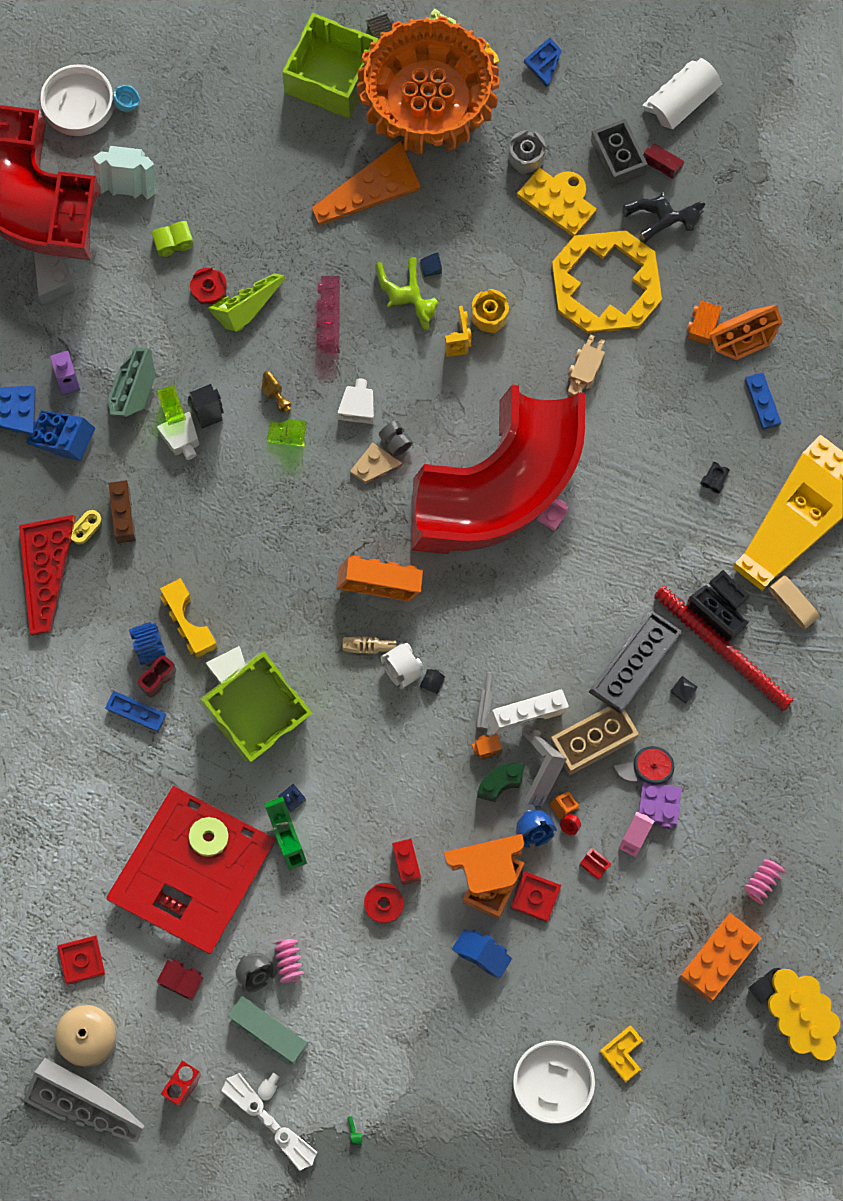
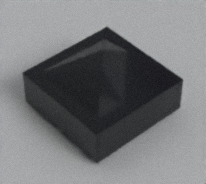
M681 676L670 692L686 704L698 687Z

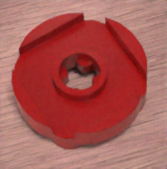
M210 267L201 268L194 273L190 281L191 294L202 305L216 303L226 296V278L219 270H213ZM209 282V284H213V286L211 287V289H205V283Z
M379 883L372 887L365 895L364 908L369 918L377 923L387 924L394 922L403 911V896L392 884ZM383 898H386L387 902L390 903L385 909L381 908V905L378 904Z

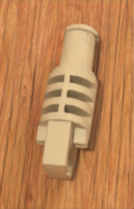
M360 636L344 637L342 650L357 654L389 652L396 647V640L388 641L379 640L377 637Z

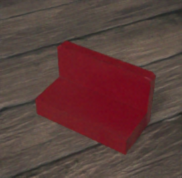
M653 144L651 148L647 147L643 154L648 165L672 179L684 164V160L657 144Z

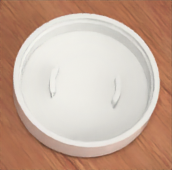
M69 65L55 71L46 80L41 91V106L46 120L54 129L70 136H84L98 131L109 121L114 110L113 91L110 82L99 70L87 65Z
M545 1041L528 1049L518 1061L513 1076V1090L518 1104L531 1118L545 1124H563L577 1118L589 1105L595 1089V1076L587 1057L575 1046L562 1041Z

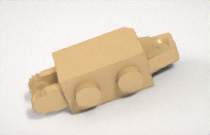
M590 335L582 350L578 349L575 356L577 362L575 366L571 365L568 372L570 376L569 395L573 396L578 392L582 393L584 389L587 390L592 387L604 360L605 352L602 351L605 340L601 339L596 349L591 347L594 342V336Z

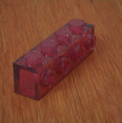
M321 276V283H318V294H321V300H317V310L321 311V317H317V328H321L320 334H317V345L321 346V353H340V276Z

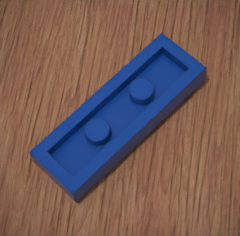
M764 373L745 377V382L762 430L781 425V420Z
M113 691L105 707L106 710L156 732H159L167 716L164 712Z

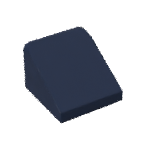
M438 252L420 259L424 277L442 274V265Z

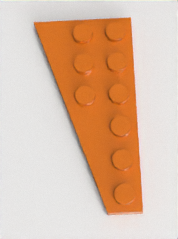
M398 142L314 205L312 211L318 226L421 190L402 142Z

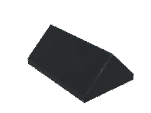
M707 585L692 594L686 604L690 610H694V614L697 613L699 618H703L702 621H706L708 626L711 625V629H715L717 634L720 633L721 637H725L726 642H731L749 623Z

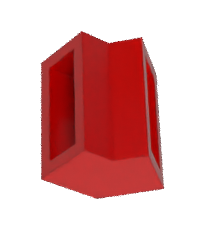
M592 848L579 865L599 880L612 863Z

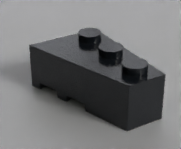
M211 384L189 393L188 398L202 429L223 421L221 414L224 411L220 400L221 397L218 390H214Z

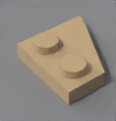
M372 443L351 469L350 474L367 484L376 477L387 474L388 471L394 468H400L402 462Z

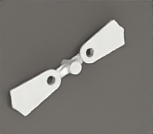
M240 1073L226 1078L221 1092L249 1115H258L264 1125L275 1134V1141L299 1171L312 1166L317 1151L289 1128H280L275 1119L263 1110L262 1100ZM253 1102L258 1104V1108L256 1110H252L250 1108V1105ZM282 1133L288 1135L287 1140L282 1141L280 1139Z

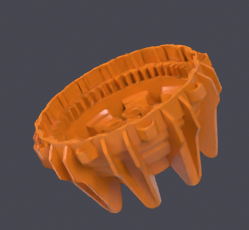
M439 16L435 20H429L428 17H425V19H410L408 23H401L400 21L393 23L392 30L380 33V39L376 43L371 42L370 51H364L361 57L362 62L366 66L358 70V81L360 83L357 84V95L360 96L362 105L371 107L366 113L368 124L375 123L376 133L378 135L384 134L391 141L395 140L398 135L405 137L404 150L409 149L417 155H423L426 141L432 142L434 146H440L443 143L447 152L457 148L464 141L470 142L469 130L474 131L485 121H491V108H496L498 104V97L492 91L499 88V68L493 65L494 54L484 50L486 48V41L483 37L476 38L473 30H466L461 27L460 23H449L447 17ZM434 107H439V108H441V109L435 110V109H433V108H434Z

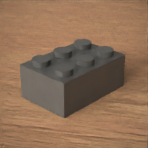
M626 119L592 131L591 143L612 187L646 174L648 164Z

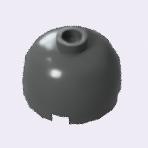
M262 953L246 954L237 965L235 970L236 979L243 991L246 989L248 992H254L265 987L268 984L265 981L270 977L273 979L277 969L271 959Z

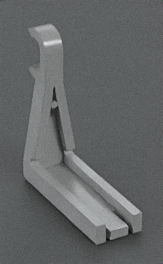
M525 722L521 729L523 736L545 757V760L524 801L528 805L532 804L542 807L567 758L540 737L541 731L534 730L531 734L532 722Z

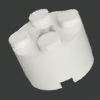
M408 643L400 644L381 656L382 664L386 662L387 665L385 668L386 673L396 686L400 684V689L422 677L421 669L424 668L419 658L416 659L412 654V648Z

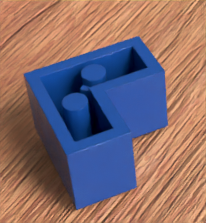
M464 929L452 948L463 959L476 964L486 973L499 979L512 960L506 953L507 949L501 945H495L496 941L488 935L483 937L476 930L470 932Z

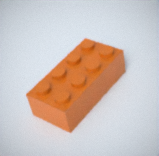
M353 555L348 557L339 566L336 589L410 602L421 592L423 570H419L415 566H399L398 563L394 562L381 563L378 559L364 560L360 556Z
M729 913L683 971L679 979L711 1003L762 937L733 914Z

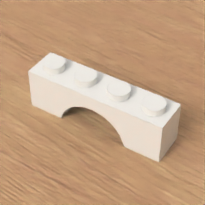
M561 689L493 709L486 719L492 734L495 735L509 731L533 719H549L562 715L569 706Z

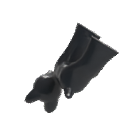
M662 191L660 196L656 198H643L623 205L622 213L624 217L639 210H646L657 214L659 221L640 232L641 236H639V239L645 244L655 234L676 222L683 223L686 231H693L694 226L701 218V213L704 212L702 209L705 207V203L697 202L679 212L674 211L665 198L664 191Z

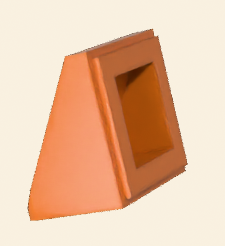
M569 791L556 797L549 804L559 819H563L564 816L569 815L580 807Z

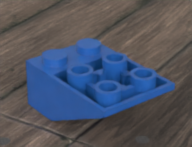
M41 410L35 423L34 437L29 436L26 443L67 459L81 461L95 431V427L83 417Z

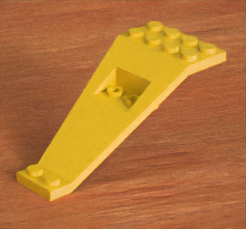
M820 435L802 453L745 553L732 567L763 591L779 574L843 519L842 450Z

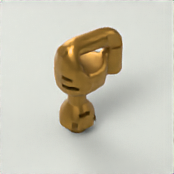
M265 371L262 377L263 393L269 399L275 398L280 412H290L292 402L282 397L280 394L282 386L271 372Z

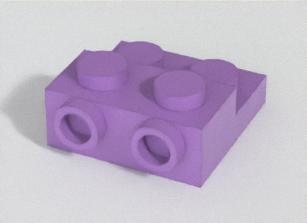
M643 781L638 813L647 815L650 819L654 820L653 824H659L661 828L672 829V827H676L682 788L663 784H649Z

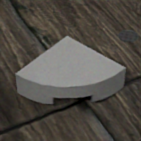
M633 762L614 765L616 774L628 782H637Z

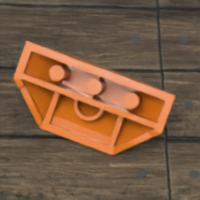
M777 305L750 310L721 323L709 335L716 352L738 360L769 346L783 321Z

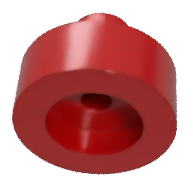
M569 814L564 816L560 822V827L564 833L575 835L581 828V822L576 815Z

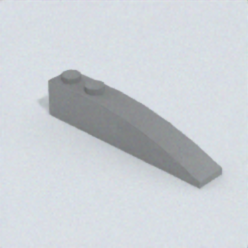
M44 1058L34 1072L23 1100L60 1120L66 1121V1119L76 1121L77 1125L84 1126L86 1124L93 1126L96 1131L103 1132L106 1130L112 1132L113 1136L136 1143L144 1129V1125L114 1098L84 1078Z

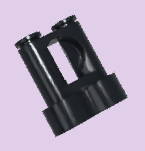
M713 462L707 475L703 476L700 482L701 486L711 489L715 493H721L724 487L723 483L730 469L721 467L719 463ZM717 470L720 471L718 478H715Z

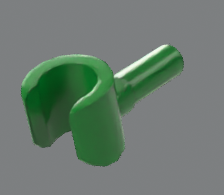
M349 1116L347 1119L350 1126L351 1143L353 1145H362V1133H356L353 1118Z

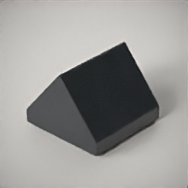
M427 669L420 687L438 694L445 676L437 670Z

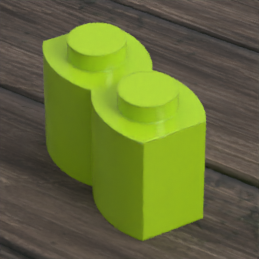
M187 221L177 222L152 231L159 256L168 257L176 251H187L194 246Z

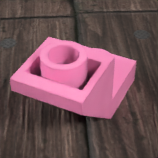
M636 812L619 849L637 857L654 820L650 819L647 815Z

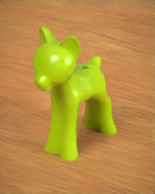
M411 257L408 259L409 286L398 287L388 281L383 264L381 262L376 263L375 272L381 290L386 292L389 297L387 307L413 303L422 328L428 330L429 321L433 319L439 302L436 298L427 300L421 298L416 276L417 258Z

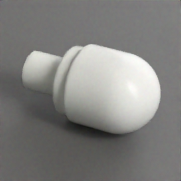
M272 1073L269 1080L265 1079L261 1083L257 1091L260 1099L269 1100L272 1098L277 1090V1085L275 1084L280 1076Z

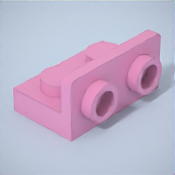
M555 499L536 520L555 532L567 515L568 506L564 501Z

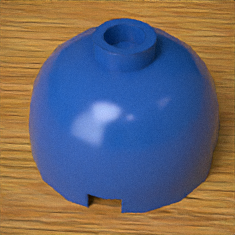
M538 810L525 812L516 826V834H522L524 847L530 848L529 844L535 843L537 847L547 843L554 837L553 832L557 831L551 817L547 813Z

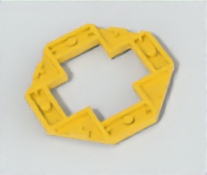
M627 231L575 235L552 261L558 313L587 334L595 333L596 331H621V329L626 328L639 329L662 302L655 251ZM616 247L642 266L632 281L643 288L645 292L625 315L610 304L602 315L598 317L572 298L573 294L581 286V282L568 273L588 249L604 259Z

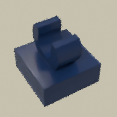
M294 784L278 795V798L283 797L286 807L290 812L306 800Z

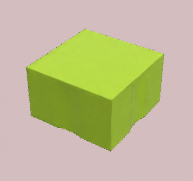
M312 12L298 45L292 51L282 71L284 93L350 119L360 100V96L357 95V84L360 83L358 81V70L366 66L362 62L361 57L364 51H370V43H376L378 38L356 29L346 28L333 20Z
M265 651L258 653L198 700L245 762H252L270 748L280 736L294 729L312 714L297 692L286 683L282 673Z

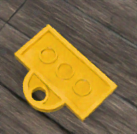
M538 168L517 193L518 198L572 237L577 235L597 212L596 207L584 200L586 194L585 181L574 172H561L553 178L544 170ZM570 180H576L578 182V185L571 186L568 182Z

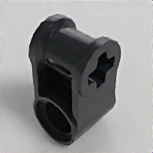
M773 968L748 988L760 1004L764 1003L775 993L772 978L773 974L781 968Z

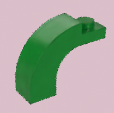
M283 797L264 803L288 869L292 870L308 864Z

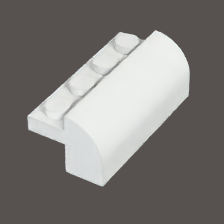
M702 58L697 62L692 60L679 73L675 74L669 82L663 85L659 91L649 97L642 106L645 111L657 115L661 126L674 129L722 85V81L709 62Z

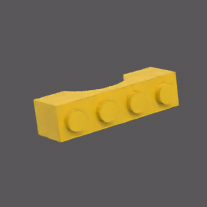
M179 578L160 588L162 592L160 599L164 606H169L171 611L168 613L172 621L178 622L180 627L177 630L182 638L186 637L188 641L186 646L190 654H195L199 658L218 648L207 626H194L185 619V608L190 602L191 597L182 579Z

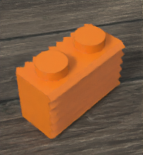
M703 300L700 301L699 306L695 305L692 316L695 317L694 321L689 322L686 330L689 333L688 339L709 345L711 342L709 334L716 327L722 307L704 302Z

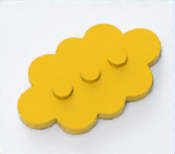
M790 969L778 970L772 978L775 993L768 1000V1009L773 1016L778 1018L777 1028L779 1032L788 1036L789 1047L794 1052L800 1054L810 1052L818 1060L826 1061L831 1059L836 1052V1043L833 1036L839 1032L840 1019L835 1013L831 1012L830 998L820 993L819 982L814 977H798Z

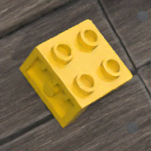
M459 306L458 312L460 334L453 332L445 336L446 357L468 354V347H471L472 337L471 330L468 328L467 311H463V306Z

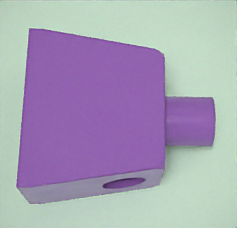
M65 351L51 355L50 358L62 394L79 390L80 386L69 352ZM71 378V381L64 382L65 379Z

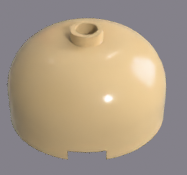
M80 1005L70 1009L60 1018L55 1030V1043L59 1053L69 1063L80 1067H93L104 1062L112 1054L115 1048L117 1030L113 1020L104 1010L92 1005ZM86 1030V1035L81 1037L80 1031Z

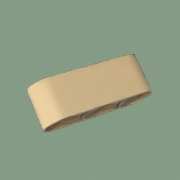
M781 577L769 587L772 596L800 628L805 630L820 618L817 610L788 577Z

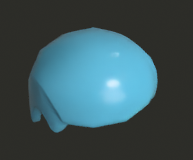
M123 85L115 89L113 103L118 110L131 112L139 104L140 97L132 86Z

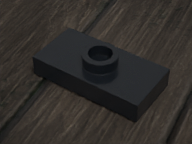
M724 570L709 582V585L735 611L750 598Z

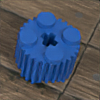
M148 622L129 629L132 640L135 639L132 642L135 653L140 652L137 655L140 665L154 662L157 658L166 654L156 623Z

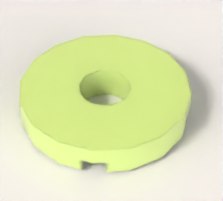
M211 817L201 818L195 822L189 833V841L193 850L199 855L206 857L223 852L229 838L227 828L223 822ZM206 833H212L214 839L208 842L203 839V836Z

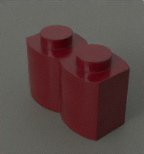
M165 655L160 656L154 661L151 669L140 676L138 680L139 688L150 698L157 695L162 689L163 684L174 677L176 673L175 664Z
M175 959L172 962L167 960L156 981L157 984L193 1001L204 981V978L201 977L202 973L193 968L190 971L183 968L184 964Z

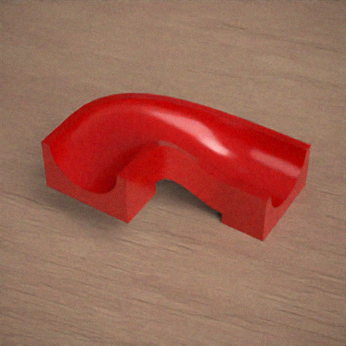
M0 105V236L19 247L40 254L90 260L91 218L95 200L101 194V188L96 176L58 171V174H53L41 170L40 160L46 123L40 110Z
M512 384L499 400V436H501V440L491 456L483 462L468 468L424 464L413 478L411 551L449 554L450 551L483 549L513 537L533 523L566 487L580 460L585 437V393L578 392L571 397L558 400H541L521 394L519 392V385Z

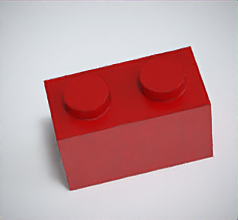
M412 839L392 843L401 884L406 885L421 881Z

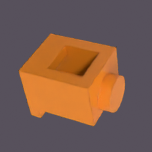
M498 734L490 737L489 735L480 736L475 743L471 744L474 755L478 754L479 760L502 753Z

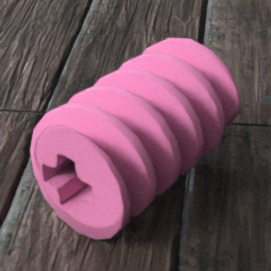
M767 859L763 860V866L758 867L759 872L753 874L754 878H750L748 881L750 885L744 886V890L750 898L761 905L763 902L760 898H768L765 891H773L769 885H777L774 878L781 880L782 877L779 875V872L786 873L780 865Z
M287 939L273 943L278 945L274 948V951L279 953L275 956L276 960H280L277 963V967L283 968L278 972L280 976H284L280 979V983L301 980L299 976L304 974L303 971H298V968L303 965L296 963L301 956L295 955V953L300 949L293 947L294 944L298 943V940Z

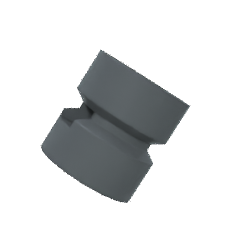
M399 421L389 423L378 434L383 443L388 444L387 448L394 457L406 452L413 444L408 434L404 433V428Z

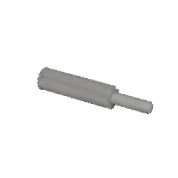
M487 672L485 689L481 690L476 729L487 730L488 728L486 717L490 713L493 694L490 691L492 672Z

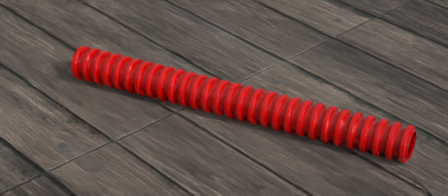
M662 586L655 593V600L658 599L660 604L663 603V607H667L668 611H672V615H676L677 619H681V623H685L686 627H690V631H694L695 635H699V639H704L703 642H707L709 647H713V651L716 650L718 655L721 654L722 659L725 658L727 663L730 662L731 667L734 666L736 671L739 670V674L744 675L745 679L748 678V682L753 683L754 687L757 686L758 691H762L763 695L766 694L767 699H771L772 703H776V707H781V711H785L792 704L793 697L790 698L788 693L785 694L784 689H779V685L776 686L774 681H770V677L767 678L765 673L762 674V670H758L756 665L753 666V662H749L747 657L744 658V654L739 653L738 649L735 650V646L730 645L729 641L726 642L725 637H720L721 634H717L715 629H711V625L708 626L706 621L703 622V618H699L697 613L694 614V610H690L688 605L685 606V602H681L679 597L676 598V594H672L670 589L667 590V586Z

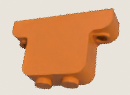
M519 834L444 852L445 863L452 871L464 870L468 890L472 896H479V899L491 897V893H509L516 882L512 857L522 855L524 847L523 836Z

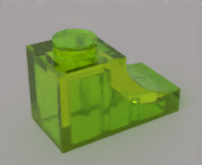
M171 385L157 390L156 392L168 426L186 420L175 386Z
M288 419L285 422H270L267 441L305 447L307 421Z

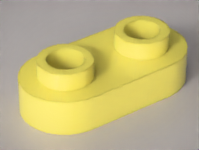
M89 510L74 524L71 540L75 544L86 543L102 524L100 514L95 510ZM91 519L96 520L94 524L89 523ZM79 533L83 534L81 538L77 537Z

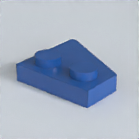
M549 38L526 57L523 62L547 87L562 50Z

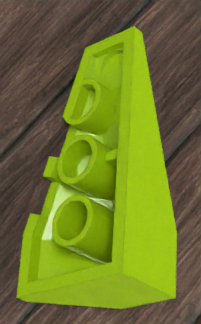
M272 274L255 282L253 288L241 289L238 291L239 295L230 299L226 296L208 307V309L225 329L235 332L241 331L264 306L285 280L284 275Z

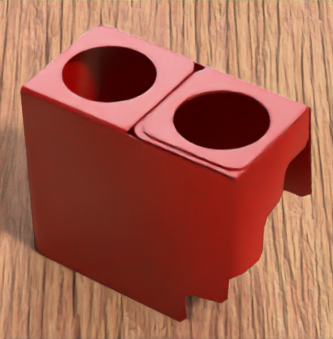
M181 1061L161 1092V1095L172 1104L182 1107L198 1084L201 1077L200 1071ZM184 1066L190 1067L193 1071V1076L188 1081L181 1080L178 1075L179 1070ZM172 1084H177L182 1089L181 1095L176 1099L170 1098L167 1094Z

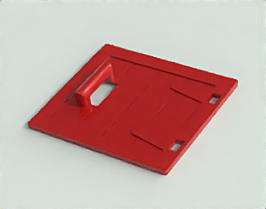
M173 786L106 899L207 954H211L273 847L275 838ZM189 801L200 805L198 810L189 807ZM201 818H216L226 826L229 838L223 852L206 857L199 855L193 850L189 841V833L193 824ZM243 828L254 833L251 838L241 834ZM206 833L203 839L208 842L212 841L214 835ZM166 884L191 897L192 900L187 906L164 894L162 891L164 885ZM154 902L182 916L181 919L153 906Z

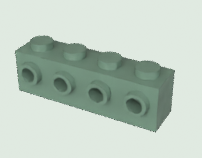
M241 996L228 1015L229 1019H231L229 1022L238 1030L241 1027L247 1031L246 1035L253 1041L259 1039L264 1043L262 1045L263 1048L270 1053L273 1051L277 1052L280 1055L279 1059L287 1065L290 1062L295 1065L308 1046L306 1041L243 996Z

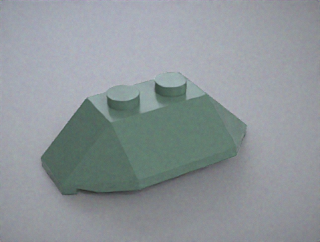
M134 348L132 354L120 366L108 398L110 415L127 417L144 409L156 376L149 348Z

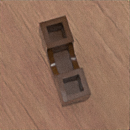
M128 481L110 482L108 484L115 539L117 543L136 541Z

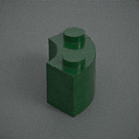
M506 764L492 770L481 782L477 798L496 802L498 796L504 790L519 788L525 764Z

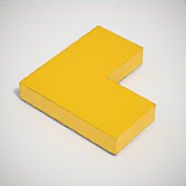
M631 1025L599 1051L625 1083L641 1071L629 1053L640 1045L643 1040Z

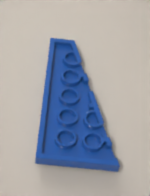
M35 386L0 387V428L10 429L15 433H27L28 436L34 437Z

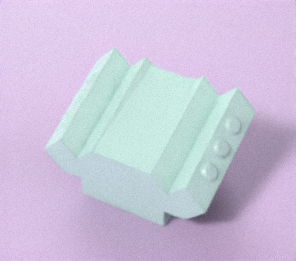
M110 146L108 152L101 151L93 157L94 176H96L101 188V194L107 190L113 196L123 194L137 198L143 194L147 200L155 195L154 164L148 157H145L142 149Z

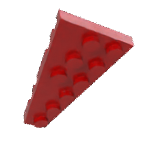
M75 515L19 525L29 631L32 636L51 632L76 519Z

